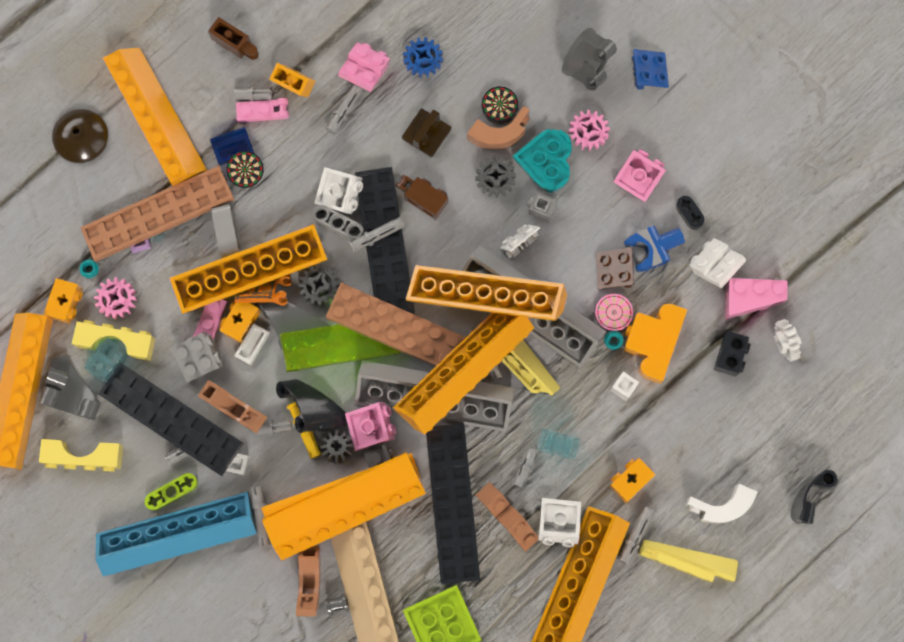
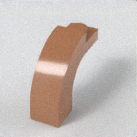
M523 106L514 120L503 128L490 127L477 119L467 133V140L478 147L489 150L508 148L525 135L524 127L530 120V110Z
M210 380L206 382L198 395L199 398L256 434L267 419L264 414L240 401Z
M312 546L299 553V590L296 616L309 617L317 615L321 579L320 546Z

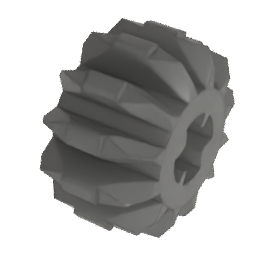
M335 430V436L328 432L330 439H322L323 442L327 443V445L320 446L321 449L326 450L322 455L324 457L329 455V462L335 457L336 464H339V457H342V460L345 462L347 461V458L344 456L345 454L352 456L348 449H353L354 445L348 444L352 441V438L348 437L345 439L346 432H343L341 436H339L338 430ZM336 442H339L342 448H339L340 451L336 452L332 447Z

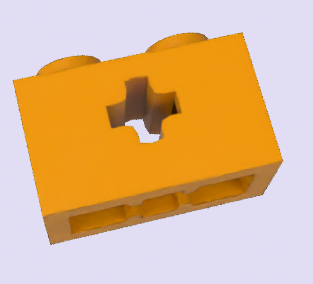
M276 63L269 79L303 97H309L316 80L280 63Z
M56 278L44 315L70 324L71 320L76 316L77 303L82 299V288L78 284Z
M233 301L229 308L230 313L227 318L224 317L219 325V331L241 344L261 311L250 303H235ZM241 318L242 322H236L235 319Z
M632 458L624 466L627 470L622 474L618 472L610 479L613 483L609 487L625 503L656 475L640 458L636 461ZM634 475V476H635V478H634V482H635V483H633V482L628 483V482H627L628 476Z

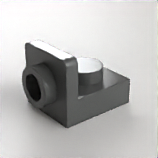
M385 444L364 452L369 468L394 458L391 447L387 448Z

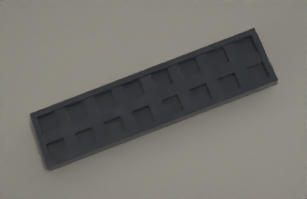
M392 167L355 172V176L362 178L361 182L363 183L362 191L358 193L364 232H370L398 218L400 215ZM402 229L374 242V245L366 246L373 295L375 298L415 314L414 303L406 301L410 278Z
M121 362L98 393V395L220 476H223L244 444Z
M464 423L434 426L431 431L426 433L441 584L480 581Z

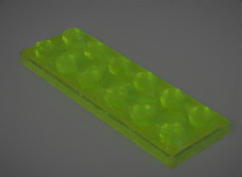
M339 324L279 334L286 373L401 353V351Z

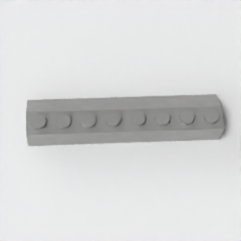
M479 246L470 255L462 271L529 279L482 246ZM565 304L563 313L556 321L528 317L534 326L530 334L580 368H582L606 333L604 329L567 304Z
M362 360L358 372L355 405L369 406L377 402H385L391 411L396 412L393 407L429 372ZM479 382L473 390L469 391L440 420L507 432L515 388Z

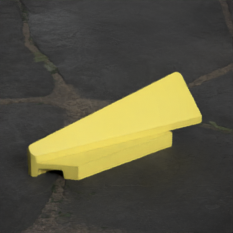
M524 340L502 359V362L531 393L546 392L549 395H553L560 389V386Z
M643 540L638 553L641 556L707 582H713L715 576L729 582H734L736 579L738 561L735 559L649 540Z

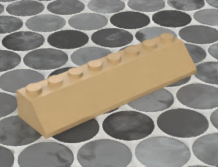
M364 522L331 538L358 642H400L367 522Z

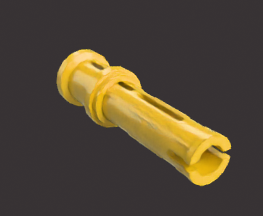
M296 402L287 405L286 408L290 410L293 417V425H295V418L301 414ZM313 432L300 433L310 459L322 455Z

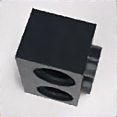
M727 330L723 335L714 370L735 377L740 372L742 373L746 364L743 361L744 355L749 353L751 346L748 343L750 337ZM732 341H737L740 344V349H734L731 344ZM727 359H732L735 362L734 368L726 364Z

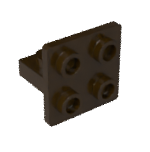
M421 108L401 138L432 158L452 130V127L440 120L439 112L433 109L429 113Z

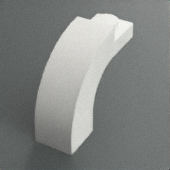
M738 484L735 486L730 500L723 506H712L693 497H689L685 505L693 513H703L700 521L721 524L742 516L753 504L757 491Z

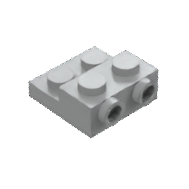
M207 331L171 347L187 383L222 367V357L219 352L215 351L213 346L214 340Z

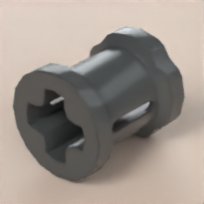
M345 593L338 598L325 599L329 616L343 610L349 611Z

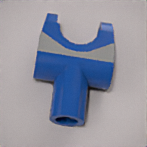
M650 226L630 236L623 243L625 247L640 246L645 249L647 258L635 267L637 272H644L671 261L667 250L684 244L685 240L679 228L659 235L656 227Z

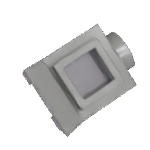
M536 193L535 197L531 196L527 207H530L529 214L550 222L558 200Z

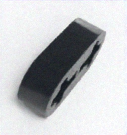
M680 197L676 203L678 213L690 229H700L705 221L702 212L691 197ZM682 201H683L684 203H687V202L689 203V205H688L689 211L687 210L686 207H683V208L681 207ZM693 217H694L695 219H696V218H699V219H700L699 222H698V225H697L696 222H695V223H692V222H691L692 219H693Z

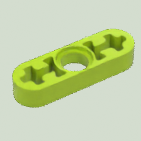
M191 473L181 475L149 493L144 500L145 506L150 510L157 511L197 488V477ZM187 477L193 479L191 487L188 485L182 487L183 492H181L180 487L176 484L179 482L180 485L186 483ZM174 486L177 493L174 497L170 498L167 496L166 491L169 487ZM162 491V495L167 501L164 502L163 499L157 501L156 507L150 505V502H152L151 498L157 499L161 497L159 493Z

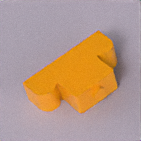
M664 304L657 313V319L637 313L632 326L628 325L625 336L628 338L624 351L644 358L639 366L641 377L658 384L663 382L687 309L673 304Z

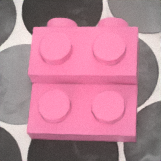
M357 42L348 54L347 61L339 70L338 76L371 92L387 70L390 58L383 51L376 52L372 50L367 43L360 44Z
M639 149V151L633 150L615 178L614 183L646 202L663 177L666 169L663 168L665 166L664 163L658 159L652 161L648 158L649 154Z
M377 402L345 413L355 451L395 440L394 435L397 434L395 425L390 422L389 416L392 415V412L385 402Z

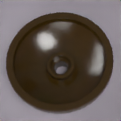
M86 109L69 111L60 117L53 128V146L57 153L69 162H90L97 158L107 145V126L103 119L93 111ZM76 130H80L78 134H74Z

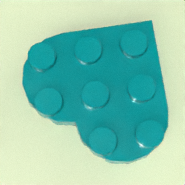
M547 129L515 153L513 159L538 187L548 193H552L563 188L569 180L570 166L567 163V159L572 151V142L564 131Z

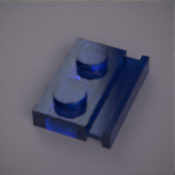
M245 127L210 139L219 166L226 164L230 157L239 151L254 153Z

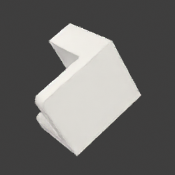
M623 371L610 391L627 401L639 382Z

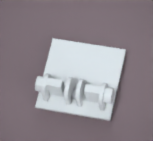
M526 224L521 226L517 230L518 233L516 235L510 236L502 242L503 245L500 247V250L507 251L505 255L509 259L514 258L524 250L521 244L527 248L528 245L537 240L538 233L536 231L540 227Z

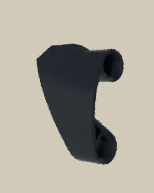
M297 379L279 381L277 383L276 393L281 399L293 397L301 415L295 418V428L299 433L316 430L319 432L345 426L346 412L319 390Z
M825 470L818 473L800 489L792 504L790 513L791 519L794 522L813 524L816 504L806 502L807 494L811 487L828 489L835 486L838 478L834 471ZM825 474L830 476V484H826L823 481Z

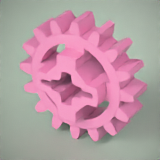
M588 110L587 114L581 111L580 117L574 116V121L570 122V127L572 128L569 129V134H573L570 139L571 141L576 140L575 146L582 145L581 150L588 147V151H591L592 147L598 150L599 144L604 146V139L608 140L609 135L607 133L610 131V128L606 127L608 120L603 121L604 115L598 117L597 111L591 114L590 110Z
M117 277L114 278V282L107 279L106 285L101 283L102 289H96L99 296H94V299L99 301L95 304L97 308H100L99 312L101 314L105 313L107 318H110L112 315L115 320H117L118 315L125 318V312L131 314L130 307H136L132 302L137 301V298L133 296L136 294V291L131 289L132 285L130 283L126 284L125 279L119 282ZM125 290L127 292L128 299H126L124 296ZM113 297H119L118 300L113 301ZM104 298H106L107 300L106 306L104 304Z

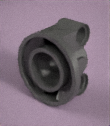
M587 28L577 37L566 54L562 65V73L580 81L587 89L596 90L607 79L604 67L608 59L617 51L615 43L596 34V31L592 28Z

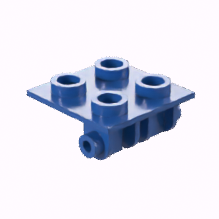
M633 49L632 60L634 64L633 70L635 71L633 75L636 76L634 85L637 89H644V86L669 88L665 53Z

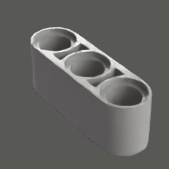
M227 204L211 208L221 259L241 252L231 205Z
M318 205L314 208L313 217L319 226L348 241L364 235L362 226L352 219L324 205ZM321 212H325L327 214L326 217L323 219L317 218L318 214ZM336 221L343 222L341 227H334ZM354 229L360 231L357 236H351L350 232Z

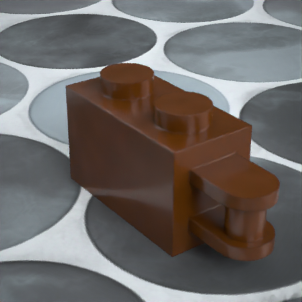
M220 17L216 19L208 30L211 40L242 59L245 55L251 60H256L259 57L257 47L251 43L249 36Z
M403 174L401 181L396 183L395 186L405 193V200L436 220L449 203L447 193L440 188L437 190L432 187V183L425 178L420 179L417 177L413 181ZM407 184L411 185L409 189L406 188Z

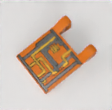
M291 274L236 294L235 303L274 302L279 305H286L288 299L285 298L287 293L285 291L275 292L277 283L283 286L291 285Z

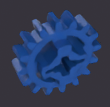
M427 37L424 38V41L417 38L416 43L410 41L411 47L406 46L407 52H403V57L405 58L403 62L404 65H407V71L412 70L413 76L419 73V78L423 74L428 78L430 72L435 75V68L441 69L439 63H443V58L441 57L443 56V51L439 50L440 45L436 44L434 46L433 39L427 42ZM432 51H433L434 54H435V59H434V57L431 55V52H432ZM411 56L415 60L414 64L411 61Z

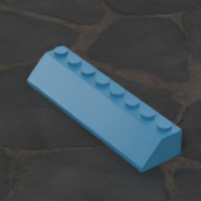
M241 493L96 533L95 560L103 577L257 534L249 493Z

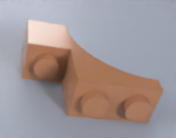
M490 482L475 495L525 552L538 541L537 534L523 516L509 504L502 493Z

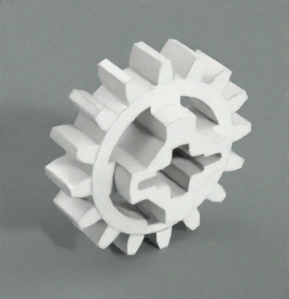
M786 319L777 321L775 323L776 336H774V340L779 348V352L786 356L790 362L801 357L799 348L802 343L796 328L792 327Z

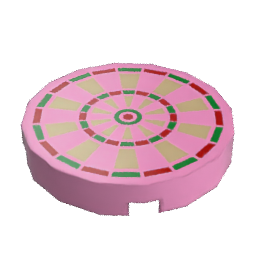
M609 294L601 298L596 305L595 318L597 323L606 331H622L632 321L633 308L629 300L624 296Z

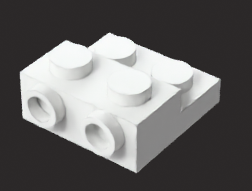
M324 167L314 204L324 205L337 211L352 214L358 206L356 198L363 188L362 178Z
M713 238L711 242L708 241L704 244L703 251L699 255H695L691 259L689 266L695 275L722 288L746 262V259L743 255L731 250L727 244Z
M542 498L538 540L542 541L545 545H553L554 542H559L565 547H573L574 544H578L581 502Z

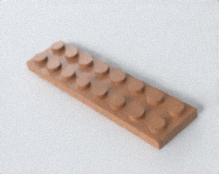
M217 166L80 228L94 261L98 262L211 211L213 207L222 206L234 201V197L220 167Z
M343 283L340 284L325 318L435 367L466 338Z

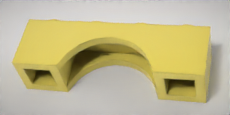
M84 320L83 323H76L71 343L75 347L95 351L102 342L117 339L125 344L130 357L151 361L156 339L151 336L150 332L140 330L139 333L132 332V329L121 327L119 330L114 329L113 325L105 323L102 326L95 325V322Z
M41 439L39 463L45 464V468L57 469V465H62L64 469L76 470V466L84 467L83 470L88 471L103 468V471L115 472V469H121L123 445L99 443L91 454L84 457H76L70 453L66 442Z

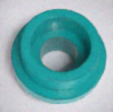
M85 260L81 263L79 270L83 277L91 279L98 274L99 266L93 260ZM88 267H93L91 272H87Z
M609 331L604 337L605 345L611 350L619 349L623 345V336L618 331ZM611 337H617V342L611 343Z

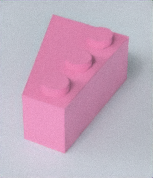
M730 278L725 287V320L783 304L787 300V281Z

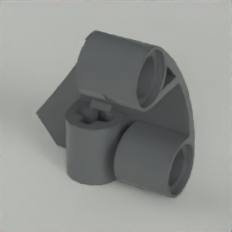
M274 302L259 303L265 318L270 320L278 336V343L284 355L329 338L332 326L289 302L284 306Z
M65 355L52 359L38 403L95 420L101 404L100 401L90 391Z

